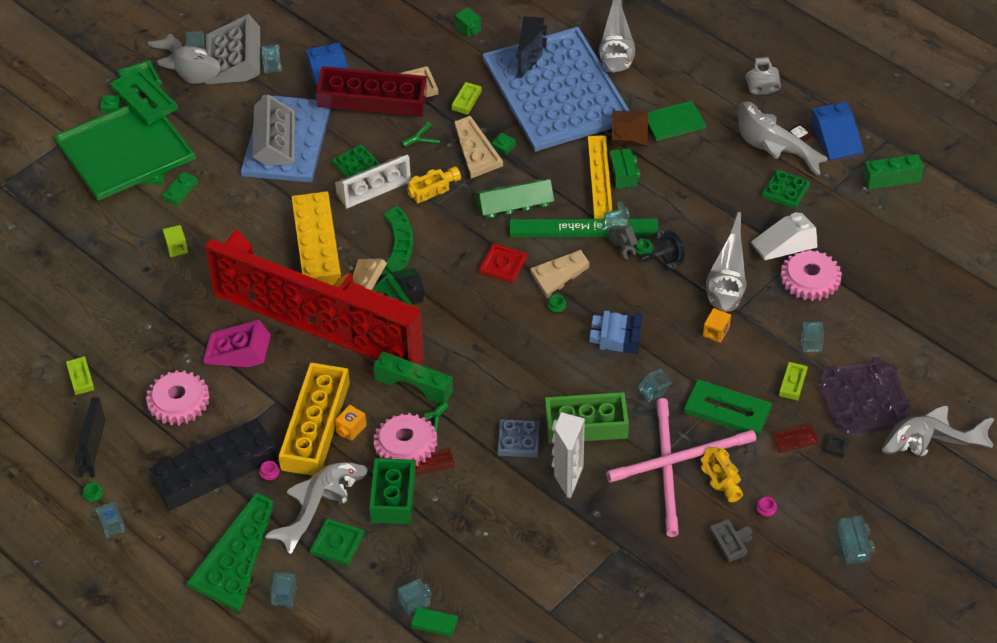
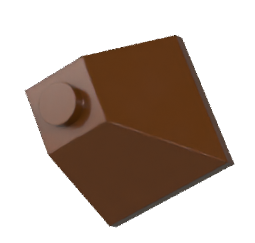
M612 111V146L647 147L648 111Z

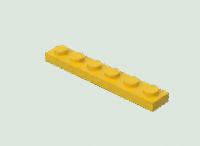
M588 136L594 219H613L606 136Z

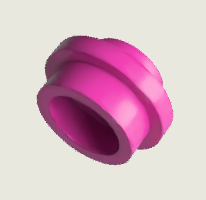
M266 461L261 465L259 473L263 479L273 480L278 477L280 470L275 462Z
M763 497L758 501L756 509L760 515L770 517L776 513L777 504L774 499Z

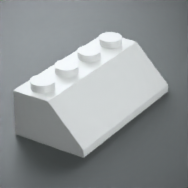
M398 156L335 182L336 195L347 209L407 184L411 180L409 156Z
M561 412L559 419H555L552 426V431H554L552 443L554 444L552 467L554 468V476L565 495L571 498L584 465L585 419Z

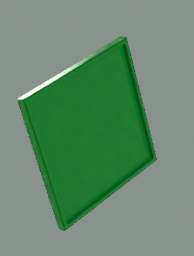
M148 97L143 98L151 108H157ZM129 105L53 136L54 141L97 201L196 159L195 153L166 116L148 125Z

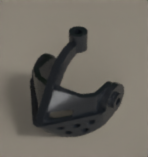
M660 230L654 234V237L659 240L661 251L641 255L643 262L663 255L667 261L665 265L666 270H672L683 264L685 248L682 240L674 231ZM669 240L674 247H670L666 241ZM673 251H675V258H672Z

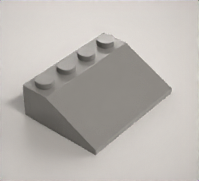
M249 14L206 34V52L209 57L216 59L221 67V72L216 77L205 82L206 84L243 82L260 75V26Z

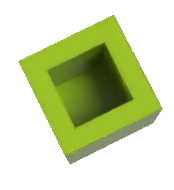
M181 225L163 229L170 257L188 253Z

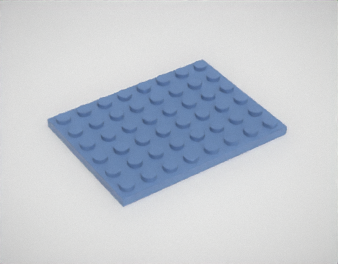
M579 27L544 36V38H547V48H543V55L522 78H518L519 44L482 54L483 61L534 151L612 129V111H630Z

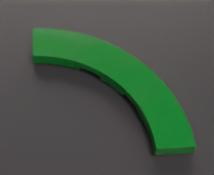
M398 205L383 214V218L388 222L393 231L395 240L391 257L387 259V264L381 274L404 270L409 263L413 251V231L408 217Z

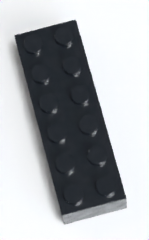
M255 418L148 470L154 488L167 509L171 511L259 469L266 461L278 459L274 442L258 418Z

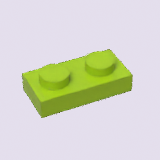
M465 82L452 104V110L468 115L481 94L482 87Z
M81 357L66 361L75 395L93 391L94 386L86 358Z
M792 362L788 363L779 393L780 397L799 400L808 366Z

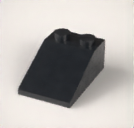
M523 16L518 47V78H522L543 55V48H547V38H544V36H547V25H544V18Z

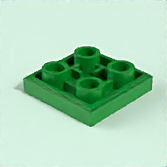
M362 144L332 159V164L345 178L380 164Z
M776 170L763 191L762 198L796 210L810 186V181L784 171Z

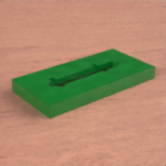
M140 67L110 83L111 88L148 125L178 110L177 104ZM131 86H138L153 101L157 108H151Z
M698 379L684 408V413L741 432L753 430L756 437H759L772 409V403ZM709 398L752 412L753 415L747 417L745 414L721 406H715L704 399Z

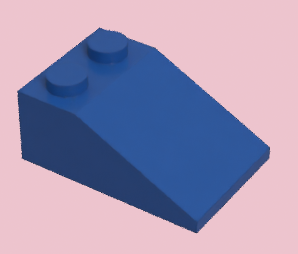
M340 43L306 50L307 65L316 89L322 66L348 69Z
M847 102L813 108L811 125L829 161L864 153L855 119Z

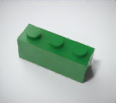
M919 154L865 162L863 178L868 190L921 182L924 166Z

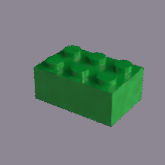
M374 459L370 499L371 523L412 524L416 482L415 460Z

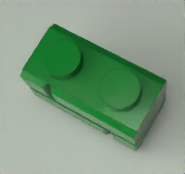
M630 148L622 149L621 151L611 150L609 163L615 187L617 189L636 187L637 180L640 179V169L635 167L637 166L636 155H632Z

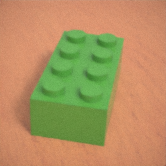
M625 392L545 397L548 444H552L554 435L552 426L554 420L559 419L561 412L585 419L584 441L628 439L629 422Z

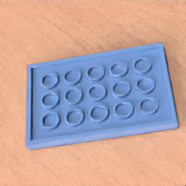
M272 96L295 110L294 163L265 165L253 158L252 130L241 169V176L312 183L331 108L317 107L316 99Z

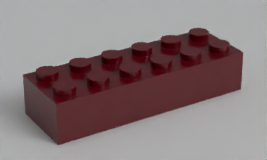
M322 66L316 91L317 107L423 117L427 94V76Z

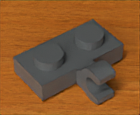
M613 225L608 228L610 240L614 245L622 246L620 250L622 259H628V250L631 255L636 254L633 245L638 242L631 226Z
M729 519L710 526V532L728 562L747 555V549L743 542H749L753 539L751 536L753 532L749 526L735 531Z

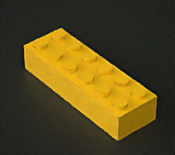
M328 191L292 196L302 274L334 285L341 277Z
M310 363L279 454L281 471L313 476L318 470L323 468L336 428L335 419L340 415L350 384L348 368Z

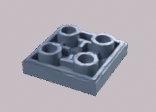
M500 420L498 456L538 457L540 421Z

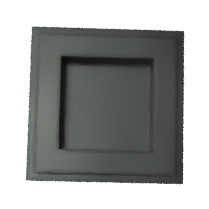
M831 433L824 452L843 458L850 439Z

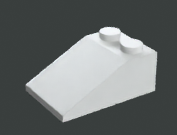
M793 213L782 218L751 241V245L764 260L817 248L816 227L803 213Z

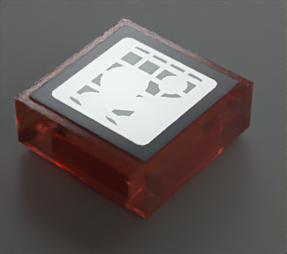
M800 123L787 130L803 142L812 137V133Z

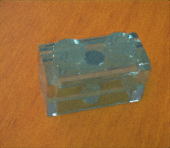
M862 516L840 518L837 523V533L846 563L869 562L872 553L875 552L873 540L869 541L870 529L868 523H864Z

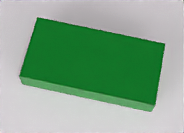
M417 607L411 628L452 638L458 622V616Z

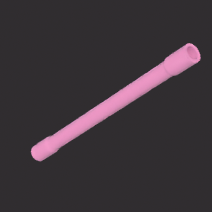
M665 398L656 401L661 457L671 454L668 419L669 407L668 400ZM671 464L662 467L666 510V535L675 537L679 534Z
M753 430L729 438L648 461L606 471V477L608 482L611 483L632 475L702 456L709 447L727 449L755 442L756 434Z

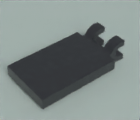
M99 397L91 398L78 445L79 452L74 459L75 465H80L78 468L79 477H83L84 472L89 471L90 477L95 478L94 462L106 422Z

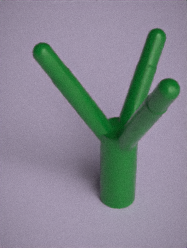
M428 121L415 135L401 142L405 148L417 141L440 143V140L419 138L431 127V123Z
M442 402L433 412L424 413L426 421L434 418L436 433L439 416L448 408L446 402Z

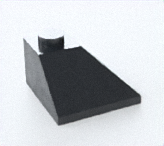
M414 268L389 273L395 278L412 304L423 302L424 286L420 274ZM388 273L381 274L378 278V282H380Z

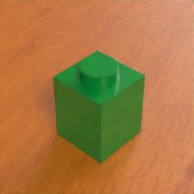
M466 8L455 14V28L469 38L481 31V18L470 8Z

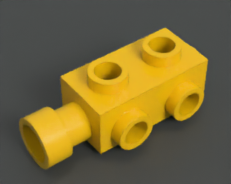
M456 166L448 169L445 173L441 169L436 171L434 169L429 170L426 175L422 177L415 176L408 182V195L417 204L449 191V182L461 180V174Z
M718 447L707 448L704 451V456L700 459L703 463L701 469L705 474L710 475L712 479L710 484L715 490L725 492L729 502L738 501L743 496V492L737 486L741 481L738 469L731 463L729 454L725 449Z

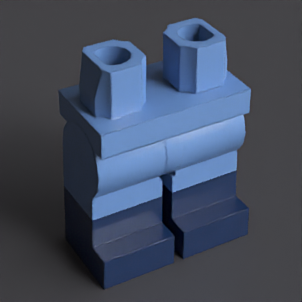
M604 311V316L593 315L592 328L602 330H591L590 342L600 344L599 349L601 350L606 348L613 351L638 354L643 314L635 313V316H627Z

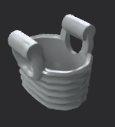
M769 57L755 58L754 69L745 75L750 93L763 95L778 91L781 88L779 70L772 66ZM758 65H768V69L761 71Z

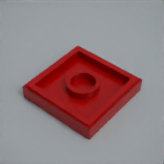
M493 243L479 268V274L514 284L528 258V253Z

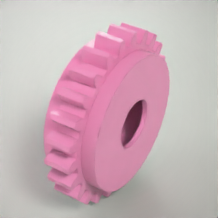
M811 250L801 251L799 254L794 253V257L789 256L788 260H785L784 265H782V284H785V289H790V294H795L796 298L801 297L803 300L811 299V301L814 299L820 301L822 297L827 299L829 294L833 295L834 290H838V286L841 283L842 272H840V266H837V261H832L831 256L827 257L826 253L822 254L819 251L814 252Z
M176 370L175 373L168 372V375H161V379H155V385H150V390L147 391L148 397H146L148 410L152 416L156 417L157 421L162 419L163 424L166 422H170V425H173V423L181 425L184 422L188 424L190 420L195 421L197 415L202 416L201 410L206 411V405H209L208 399L210 396L204 379L200 380L199 375L194 377L193 372L187 374L185 370L183 372Z
M401 413L400 416L394 415L392 419H386L385 424H380L381 429H376L374 448L380 459L415 460L416 466H419L418 463L421 461L425 463V458H431V452H435V446H437L435 427L431 425V421L426 422L425 417L419 418L418 414L415 416L411 415V413L408 415Z

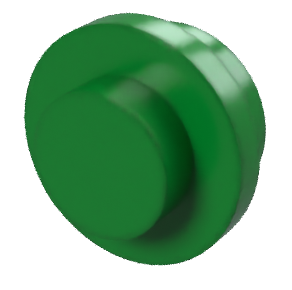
M639 239L638 243L634 246L636 253L640 256L646 253L651 254L653 251V245L648 239Z
M556 294L550 297L547 306L552 312H562L566 308V300L563 296Z
M95 482L88 483L83 489V497L86 501L95 502L103 496L102 487Z

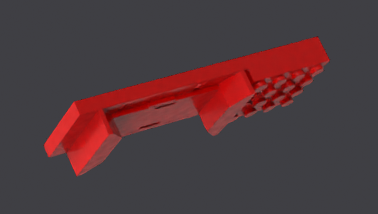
M236 229L225 243L210 239L205 245L213 295L215 297L374 360L379 358L382 351L418 365L424 359L421 309L416 306L403 303L380 292L372 291L362 285L354 284L353 274L350 273L340 277L334 285H330L253 255L252 245ZM251 293L256 294L254 299L251 298ZM310 316L315 317L316 324L310 321Z

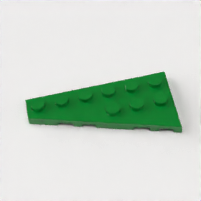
M256 492L187 582L188 588L240 614L273 511V500Z

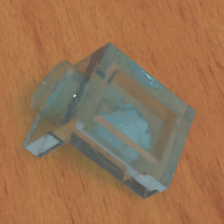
M622 201L618 202V210L604 213V227L606 231L613 225L627 226V218L630 217L628 207H624Z

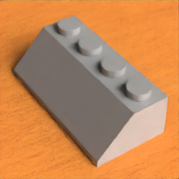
M267 94L254 105L252 157L265 165L293 164L295 110Z

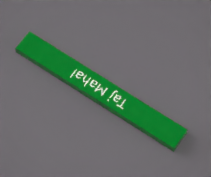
M510 219V238L609 237L608 228L613 225L631 226L635 237H654V234L658 232V219Z

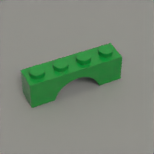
M383 351L374 364L375 380L390 386L399 381L410 383L419 388L428 400L439 404L442 402L447 403L453 393V377Z

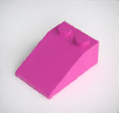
M260 320L212 332L203 362L205 364L251 367L263 364L271 334Z

